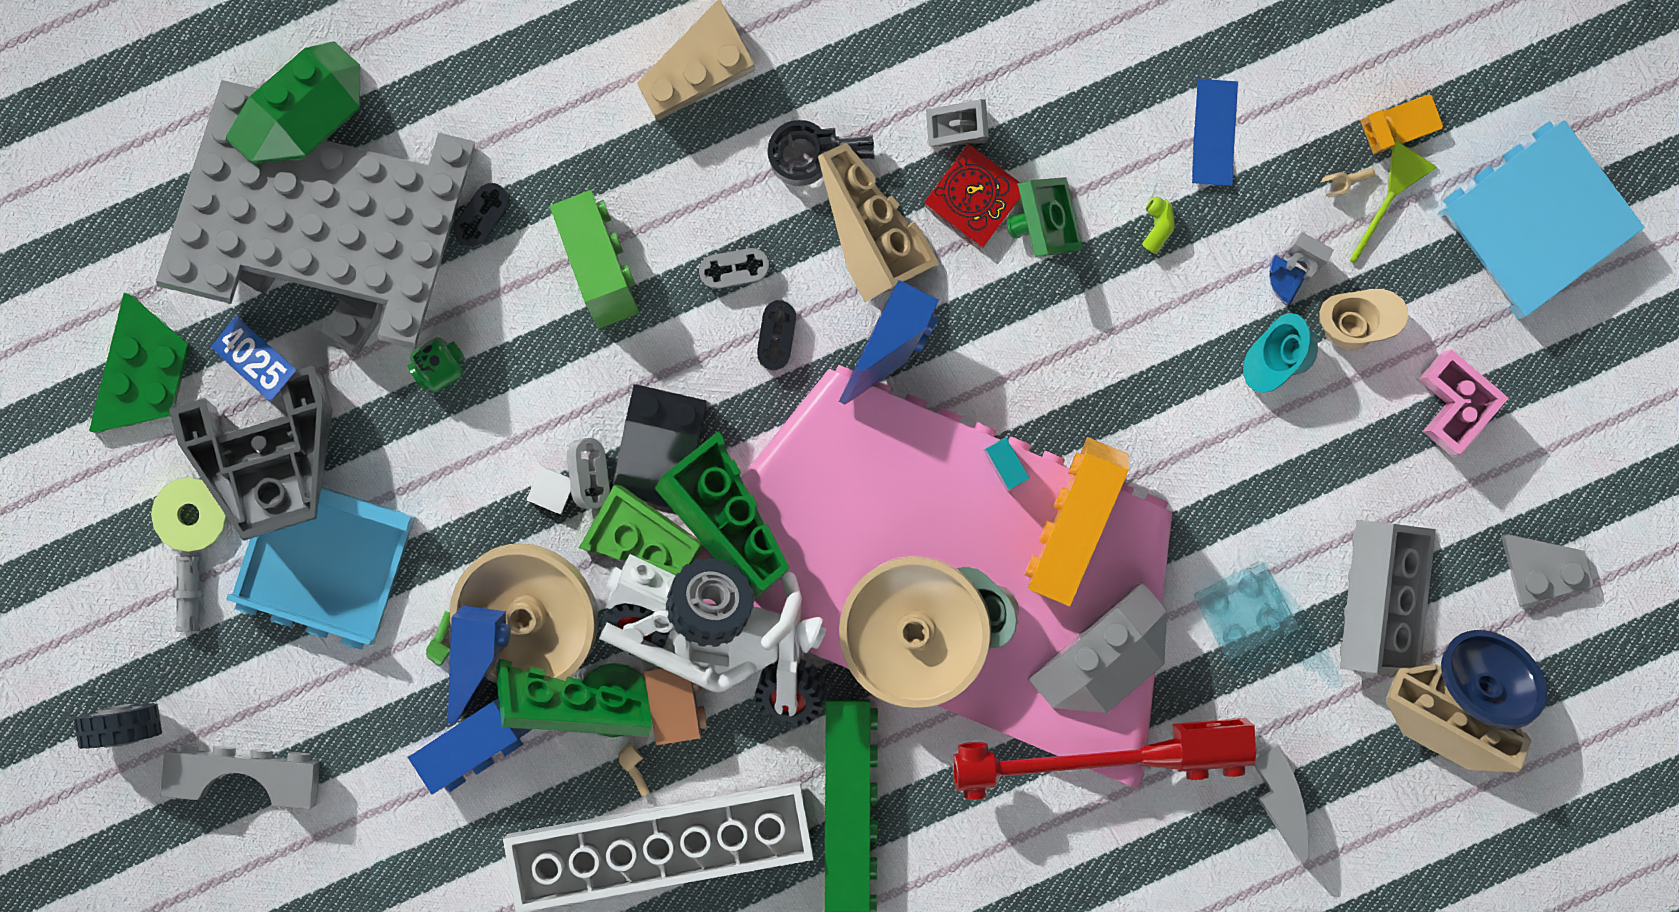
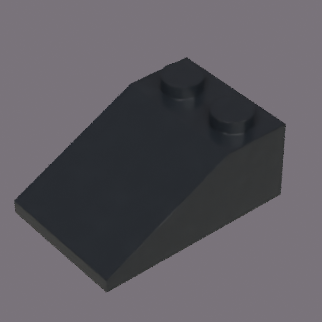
M634 384L625 420L613 486L621 485L643 501L670 507L656 491L655 487L666 472L699 447L709 401Z

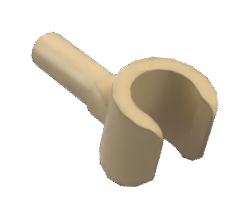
M1369 168L1349 175L1339 172L1323 177L1322 182L1332 180L1335 185L1334 192L1328 193L1326 196L1334 197L1349 192L1351 185L1374 177L1375 170Z
M629 743L619 752V763L632 776L641 796L644 797L650 791L640 771L635 766L643 759V756L632 743Z

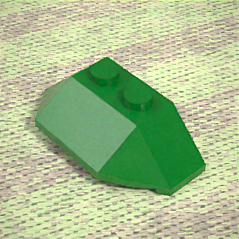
M335 41L304 48L249 96L227 133L226 140L252 164L263 163V161H285L306 158L360 110V64Z

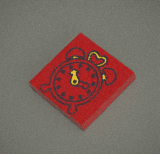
M967 144L923 204L983 248L1021 198L1018 187L1020 182L970 144Z

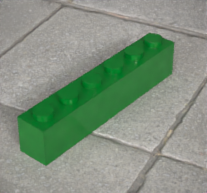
M826 699L825 912H877V894H870V880H877V857H870V842H877V820H870V805H877L878 785L877 782H870V768H878V745H870V730H878V708H871L870 699Z

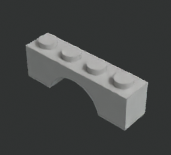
M177 743L176 749L164 752L160 797L199 800L206 796L211 785L220 776L229 773H240L256 779L263 785L269 794L272 806L311 809L317 805L320 761L310 760V754L288 752L287 758L273 757V751L251 749L250 755L236 754V748L226 746H214L213 752L198 751L199 745L189 743Z

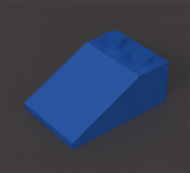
M898 280L838 402L846 405L906 364L913 351L918 353L922 351L928 336L931 335L939 318L938 315L933 313L939 301L938 299Z

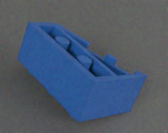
M498 698L407 758L431 795L442 788H445L447 793L466 782L463 775L468 771L473 770L477 775L493 765L495 762L492 756L499 751L504 756H507L524 745L520 738L532 729L502 727Z

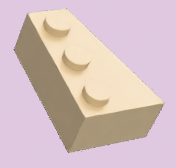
M717 0L637 84L656 121H659L754 72L755 67L721 0Z

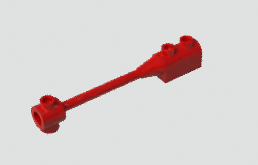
M1247 718L1172 724L1173 739L1142 746L1136 750L999 761L992 751H988L987 743H962L958 745V754H953L952 760L955 789L957 792L964 791L965 799L979 800L987 797V789H995L1001 776L1138 764L1146 767L1175 769L1179 772H1186V778L1189 780L1209 778L1208 770L1221 768L1223 769L1224 776L1245 775V766H1254L1256 761L1255 725Z

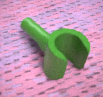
M444 611L437 634H435L434 639L426 649L428 659L439 666L443 664L450 653V648L442 644L450 625V612Z

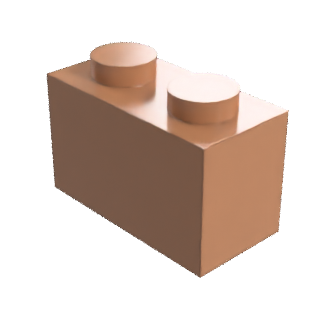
M661 667L646 669L644 674L656 745L701 738V729L707 728L704 706L697 707L695 692H700L701 686Z

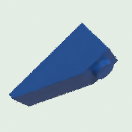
M462 606L451 617L449 724H456L467 712L504 647L508 645L511 628L509 624H506V611Z

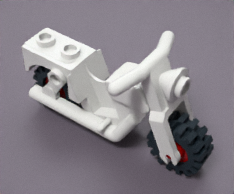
M631 554L622 570L617 567L614 568L606 584V588L610 589L611 593L606 603L607 609L601 625L604 627L599 639L616 646L617 650L621 652L624 650L629 655L637 656L716 693L728 690L763 668L754 696L756 697L755 704L757 707L761 706L760 713L763 716L770 713L769 720L775 723L777 719L782 720L781 726L787 727L788 722H792L793 727H800L801 721L808 725L812 719L815 720L818 717L826 693V682H823L824 676L822 673L816 674L817 667L813 664L809 668L805 667L807 662L805 660V653L811 647L818 649L826 633V628L821 626L823 619L820 617L805 619L801 622L802 597L794 573L787 572L782 577L786 595L782 615L753 607L742 633L738 637L735 636L732 642L728 644L722 643L717 647H712V645L703 647L698 646V643H690L685 640V637L678 634L674 630V625L668 620V610H666L667 595L675 575ZM668 638L673 640L672 644L675 645V654L663 649Z

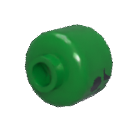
M435 337L411 353V364L407 367L423 391L428 388L432 392L437 393L462 377L463 369L460 363L466 359L454 341L447 344L442 338Z

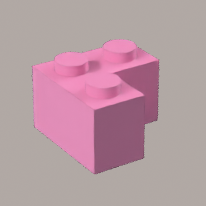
M1452 349L1442 351L1418 379L1446 403L1422 432L1450 456L1461 455L1508 400L1505 394Z

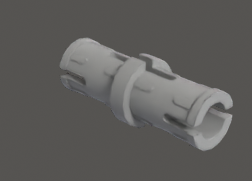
M199 556L175 557L176 590H173V598H176L177 632L200 631L199 598H203V590H199Z

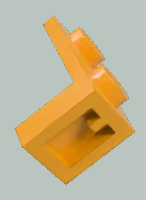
M1430 94L1385 111H1376L1360 120L1373 155L1392 148L1395 145L1394 140L1403 144L1438 131L1443 127L1434 100Z

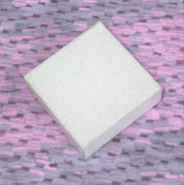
M541 466L527 501L562 515L571 494L570 478Z

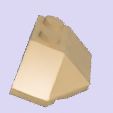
M1435 664L1409 669L1400 668L1396 672L1386 702L1403 735L1467 770L1518 773L1522 769L1531 743V739L1526 732H1522L1521 728L1502 729L1493 727L1470 716L1456 703L1449 693L1443 680L1441 666Z

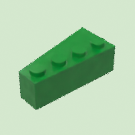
M718 431L666 472L655 489L715 560L727 561L731 566L739 568L743 576L746 575L749 580V586L753 588L754 592L752 601H756L779 582L790 567L770 528L764 524L757 510L758 505L752 493H748L740 477L741 472L734 459L731 460L724 446L725 441L720 431Z

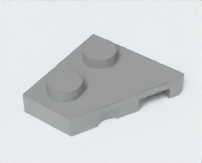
M1506 534L1501 536L1519 605H1526L1594 587L1584 550Z

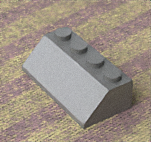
M1356 520V528L1352 538V563L1348 574V599L1344 610L1343 642L1340 646V668L1375 674L1395 675L1400 668L1409 669L1421 666L1436 529Z

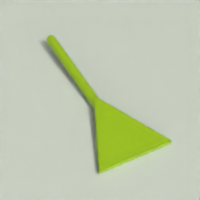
M1394 140L1395 145L1392 147L1387 197L1350 257L1351 263H1356L1395 196L1437 168V166Z

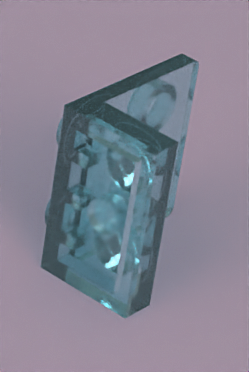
M1257 561L1194 594V599L1227 660H1231L1279 634L1287 636L1299 629L1275 580L1263 561Z

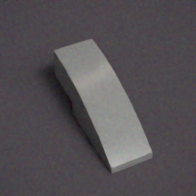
M1272 742L1256 753L1254 767L1268 787V790L1257 796V799L1296 859L1303 864L1309 860V833L1301 791L1283 751L1278 744Z

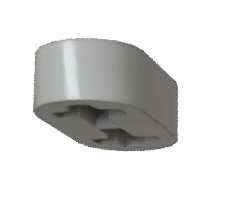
M756 248L714 254L706 257L701 262L699 275L702 282L712 289L756 283L767 275L769 261L767 256ZM754 255L756 261L763 262V267L757 269L758 274L755 276H751L749 270L736 271V265L747 263V256ZM712 262H718V265L722 268L732 266L733 272L722 274L721 281L714 282L711 276L706 277L705 271L711 269Z
M594 438L576 440L569 446L567 451L573 501L582 509L602 507L610 493L604 447ZM590 451L591 459H582L581 452ZM595 488L596 495L592 497L586 496L585 489Z

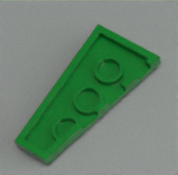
M499 658L496 674L502 727L649 737L652 730V720L648 697L606 686H601L599 690L590 688L581 683L582 680L568 676L566 681L545 676L546 670L531 666L529 671L511 667L512 661Z

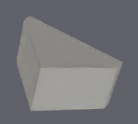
M986 99L926 110L929 147L986 143L989 137Z

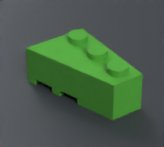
M592 190L550 205L583 300L598 329L639 314L640 311L630 288L636 284L628 264L621 265L618 254L624 252L616 232L609 233L606 222L612 220L604 200L597 202Z

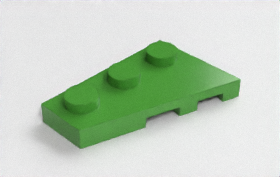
M621 485L613 486L579 546V549L601 553L619 560H627L631 554L674 575L680 573L682 567L687 563L689 565L694 560L699 559L705 548L696 537Z

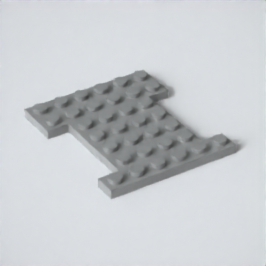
M221 80L156 278L157 286L232 304L241 272L244 270L386 305L378 332V339L416 349L474 153L475 141L438 132L429 165L326 140L306 158L285 161H263V163L252 164L226 140V135L249 96L257 88Z

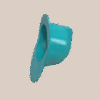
M1293 313L1281 315L1247 352L1243 363V376L1246 384L1256 392L1267 393L1282 386L1292 375L1306 372L1313 366L1317 358L1318 343L1321 338L1317 333L1310 331L1306 320L1300 315Z

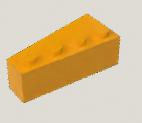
M1089 437L1086 438L1081 453L1076 452L1068 470L1071 478L1066 488L1061 487L1053 508L1058 510L1053 522L1047 521L1040 535L1039 542L1043 543L1039 556L1032 555L1024 575L1029 577L1028 590L1071 606L1128 474V453Z

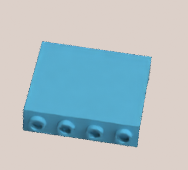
M1565 120L1555 125L1551 121L1542 125L1532 133L1535 138L1533 142L1525 148L1519 143L1502 155L1506 162L1495 170L1491 165L1483 169L1472 178L1476 183L1466 192L1461 187L1442 200L1446 207L1438 212L1440 217L1447 216L1510 300L1512 305L1508 308L1517 319L1528 316L1645 228Z
M321 486L317 519L250 539L233 593L228 594L226 600L236 603L234 609L251 615H256L258 610L272 614L270 618L272 622L292 627L294 621L306 625L305 632L323 638H327L329 633L343 637L342 644L362 650L364 644H375L415 516Z

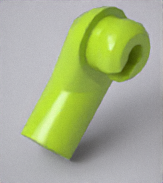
M1156 196L1151 198L1146 206V211L1149 215L1153 216L1154 227L1142 243L1147 250L1154 254H1158L1175 228L1172 204L1167 199L1163 200Z

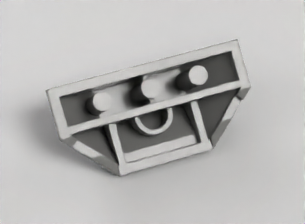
M1141 582L1031 675L1028 680L1052 708L1108 713L1165 664L1167 610L1148 587Z

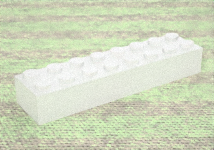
M801 781L509 833L503 838L516 912H527L813 860L814 856Z

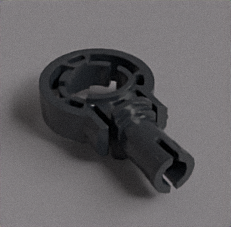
M794 120L781 125L772 134L767 148L768 159L774 174L780 180L794 186H806L815 183L823 177L818 156L827 152V150L847 143L860 159H875L873 135L840 139L839 136H836L835 128L821 129L810 121ZM789 134L793 141L806 139L816 148L812 161L804 167L794 166L792 169L793 174L787 173L790 171V166L783 159V151L789 144L786 136ZM779 165H782L786 171L782 170Z

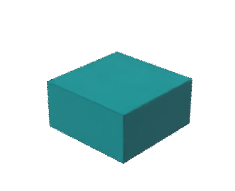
M1006 437L983 449L1006 490H1011L1030 479Z

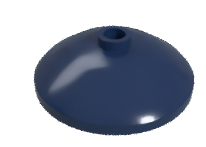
M1471 630L1456 636L1444 650L1441 660V671L1445 685L1456 703L1473 718L1493 727L1517 729L1532 723L1543 711L1547 701V686L1543 673L1531 655L1513 640L1492 631Z

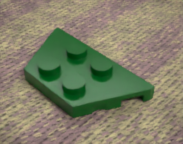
M123 293L89 432L100 433L110 429L171 417L169 409L174 408L176 405L191 344L168 327L162 319L147 309L132 294Z

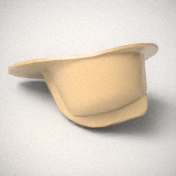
M1368 289L1334 295L1323 302L1319 311V319L1325 331L1326 339L1332 341L1337 347L1350 351L1363 349L1371 342L1397 336L1405 329L1409 319L1408 307L1404 300L1394 292L1385 289Z

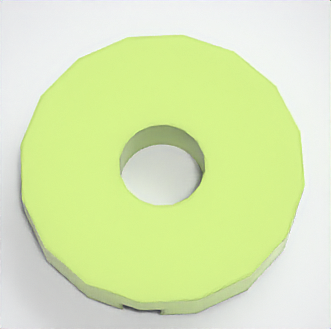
M189 477L174 480L163 487L154 499L151 512L154 530L161 541L173 549L186 552L206 549L219 539L226 528V515L201 479ZM187 504H193L199 510V519L193 525L185 524L180 516L182 508Z

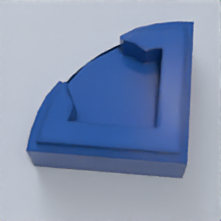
M1274 255L1269 268L1270 284L1275 295L1284 304L1289 306L1304 281L1303 277L1306 271L1297 266L1290 271L1286 268L1288 261Z

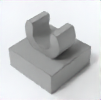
M1301 232L1293 239L1287 250L1293 256L1288 260L1286 268L1291 271L1297 261L1305 262L1308 269L1303 278L1308 280L1316 273L1317 269L1322 268L1329 261L1334 249Z

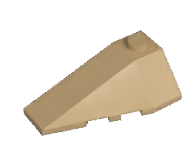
M847 143L818 156L847 270L864 302L893 289L898 280L906 282L939 264L922 230L915 222L909 224L897 210L899 203L893 196L886 198L875 185V175Z

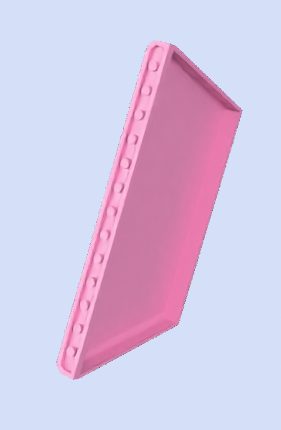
M838 365L836 371L828 369L741 477L748 493H752L758 505L757 510L764 524L770 528L790 567L787 572L794 573L797 578L802 597L801 622L802 620L815 617L823 619L821 626L826 628L824 638L818 649L811 647L808 652L848 668L843 657L839 639L842 609L854 586L869 571L884 562L899 557L924 556L941 560L955 568L967 566L979 569L996 585L1005 587L1013 593L1018 602L1019 623L1016 626V632L1008 643L1002 647L989 648L986 661L975 680L958 696L937 706L1057 756L1136 750L1148 744L1155 673L1108 713L1052 708L1028 678L1141 582L1148 587L1163 605L1172 511L1166 509L1168 502L1150 494H1147L1145 500L1132 495L1133 487L1123 483L1071 606H1067L1028 590L1029 577L1024 575L1032 555L1039 556L1043 546V543L1039 542L1042 530L1047 521L1053 522L1058 510L1053 508L1061 487H1067L1071 475L1068 474L1069 468L1063 466L1064 458L1044 451L1042 457L1029 452L1030 444L1010 437L1009 443L1030 479L1011 490H1006L983 450L1000 440L994 437L996 430L977 422L974 428L960 423L961 415L941 408L939 414L925 409L928 402L910 394L906 395L905 400L891 394L893 387L882 382H878L844 405L838 401L853 370ZM704 548L699 557L701 560L714 558L706 548ZM782 579L754 601V607L782 615L786 602ZM703 599L706 604L717 606L713 600ZM1138 764L1092 768L1090 770L1139 789L1144 777L1145 766Z

